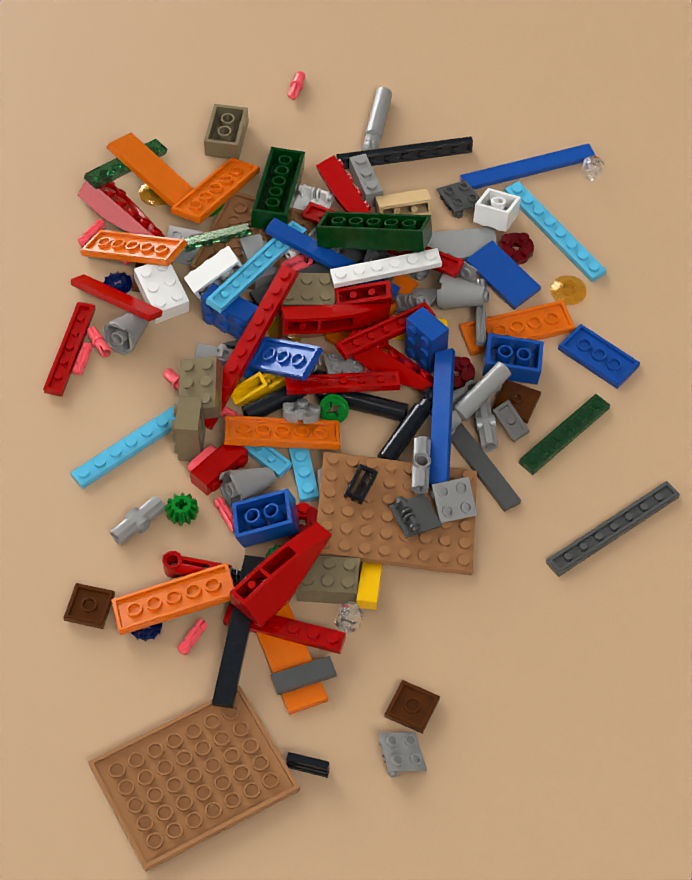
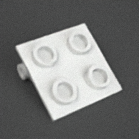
M303 184L299 186L298 191L300 193L293 208L304 211L309 202H313L330 209L334 197L330 191H324L320 188L316 190V187L312 188Z

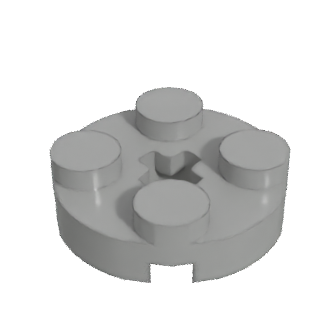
M297 399V402L291 403L286 402L283 403V418L293 423H297V420H303V424L314 423L319 420L321 406L308 403L307 399Z

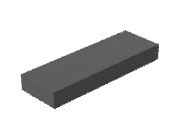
M330 656L271 674V680L277 696L337 677Z

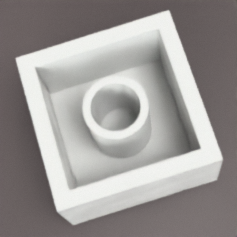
M488 188L475 204L473 222L481 226H488L498 231L506 232L519 215L521 197Z

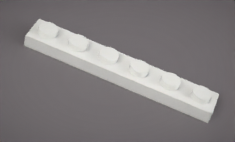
M438 248L419 253H409L330 269L334 288L442 267V261Z

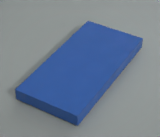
M493 240L466 259V263L477 269L476 274L484 279L514 310L541 290V286Z
M582 324L558 346L559 351L616 389L640 366L639 361Z
M264 336L247 368L252 371L306 381L324 350L320 346Z

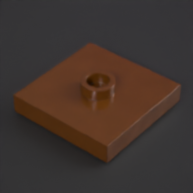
M506 380L493 405L492 411L509 399L524 423L528 424L541 396V391Z
M76 583L63 617L64 621L103 629L112 605L111 599L115 597V591Z
M402 680L384 717L423 734L440 700V696Z

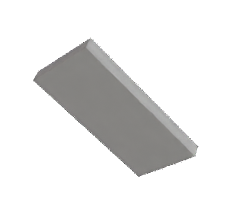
M492 227L432 232L430 248H438V251L446 254L450 252L466 261L468 257L493 240L496 244L497 241L494 228Z

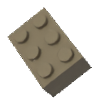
M214 104L204 139L206 156L240 158L249 123L248 108Z
M299 273L281 306L335 305V293L331 274ZM281 307L278 311V316L281 315Z
M217 356L180 360L178 399L179 397L202 398L204 419L221 417L223 366Z
M179 397L178 404L174 405V416H176V419L172 420L171 424L173 443H175L174 453L178 454V461L191 462L204 448L206 428L202 398Z
M319 555L296 590L297 601L356 605L360 576V558Z

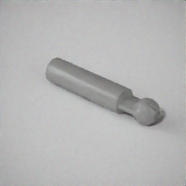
M380 87L376 90L362 151L379 149V142L383 135L392 98L391 90L386 87Z
M498 361L453 407L451 435L454 434L462 421H467L511 376V371L503 363Z

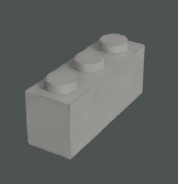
M366 153L349 157V172L355 186L362 193L361 199L363 202L367 201L370 208L375 207V196H382L383 190Z
M260 233L240 238V250L245 263L267 244V241L262 239ZM272 265L253 283L255 289L273 281L278 272L276 266L273 267Z

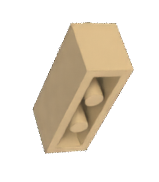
M427 189L375 196L376 213L432 214L431 197Z

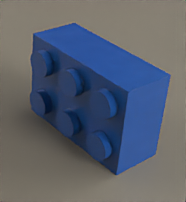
M213 283L201 296L203 320L207 324L213 325L222 332L228 333L239 340L258 306L239 296L225 310L219 313L206 304V299L220 287Z
M421 307L406 318V355L416 361L419 367L430 374L433 373L435 352L448 348L449 328L427 309Z
M488 333L482 376L499 361L511 371V376L507 380L537 385L542 369L544 342Z
M288 488L232 503L235 538L244 548L300 533L296 500Z

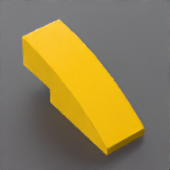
M259 371L238 384L231 397L236 406L249 404L286 386L285 377L267 373L262 374Z
M362 563L356 608L377 610L383 564Z

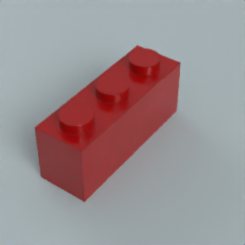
M389 280L334 289L336 305L394 304L393 289Z
M223 443L190 471L191 483L207 496L211 492H215L223 483V480L219 481L222 472L237 470L247 464L249 460L248 450L244 446L224 445Z

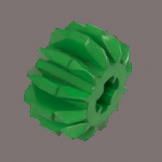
M182 492L181 496H177L174 493V499L168 498V504L165 506L167 518L172 520L173 524L179 522L181 527L184 522L190 525L191 520H196V514L199 512L196 498L192 499L191 494L185 496Z

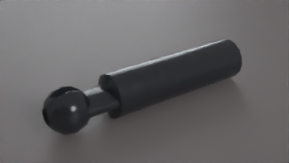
M317 370L314 373H312V375L327 373L325 371ZM283 386L242 406V412L244 416L265 417L283 408V403L295 402L297 399L308 396V394L287 395L286 386Z
M428 387L423 391L418 403L411 407L378 453V458L398 460L429 416V411L433 405V387Z
M361 392L335 393L342 395L348 401V406L351 410L402 421L408 411V404ZM334 393L315 394V397L321 402L325 396Z

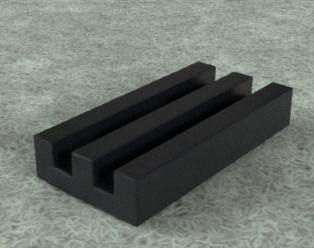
M360 464L344 497H350L354 502L357 500L359 501L358 504L362 505L378 475V471ZM362 470L366 471L357 489L354 493H352L351 491L356 481L358 480ZM372 474L362 495L359 496L358 494L361 491L368 475Z
M291 752L287 754L286 764L289 769L328 778L330 771L328 761Z

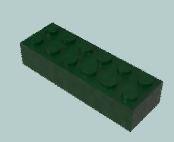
M271 147L251 211L252 228L266 229L273 218L287 225L289 224L304 171V151Z
M326 211L316 226L318 247H325L326 249L342 248L347 250L356 248L360 250L377 249L378 251L424 252L432 237L431 215Z

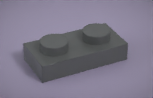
M509 399L493 409V412L514 442L530 432Z

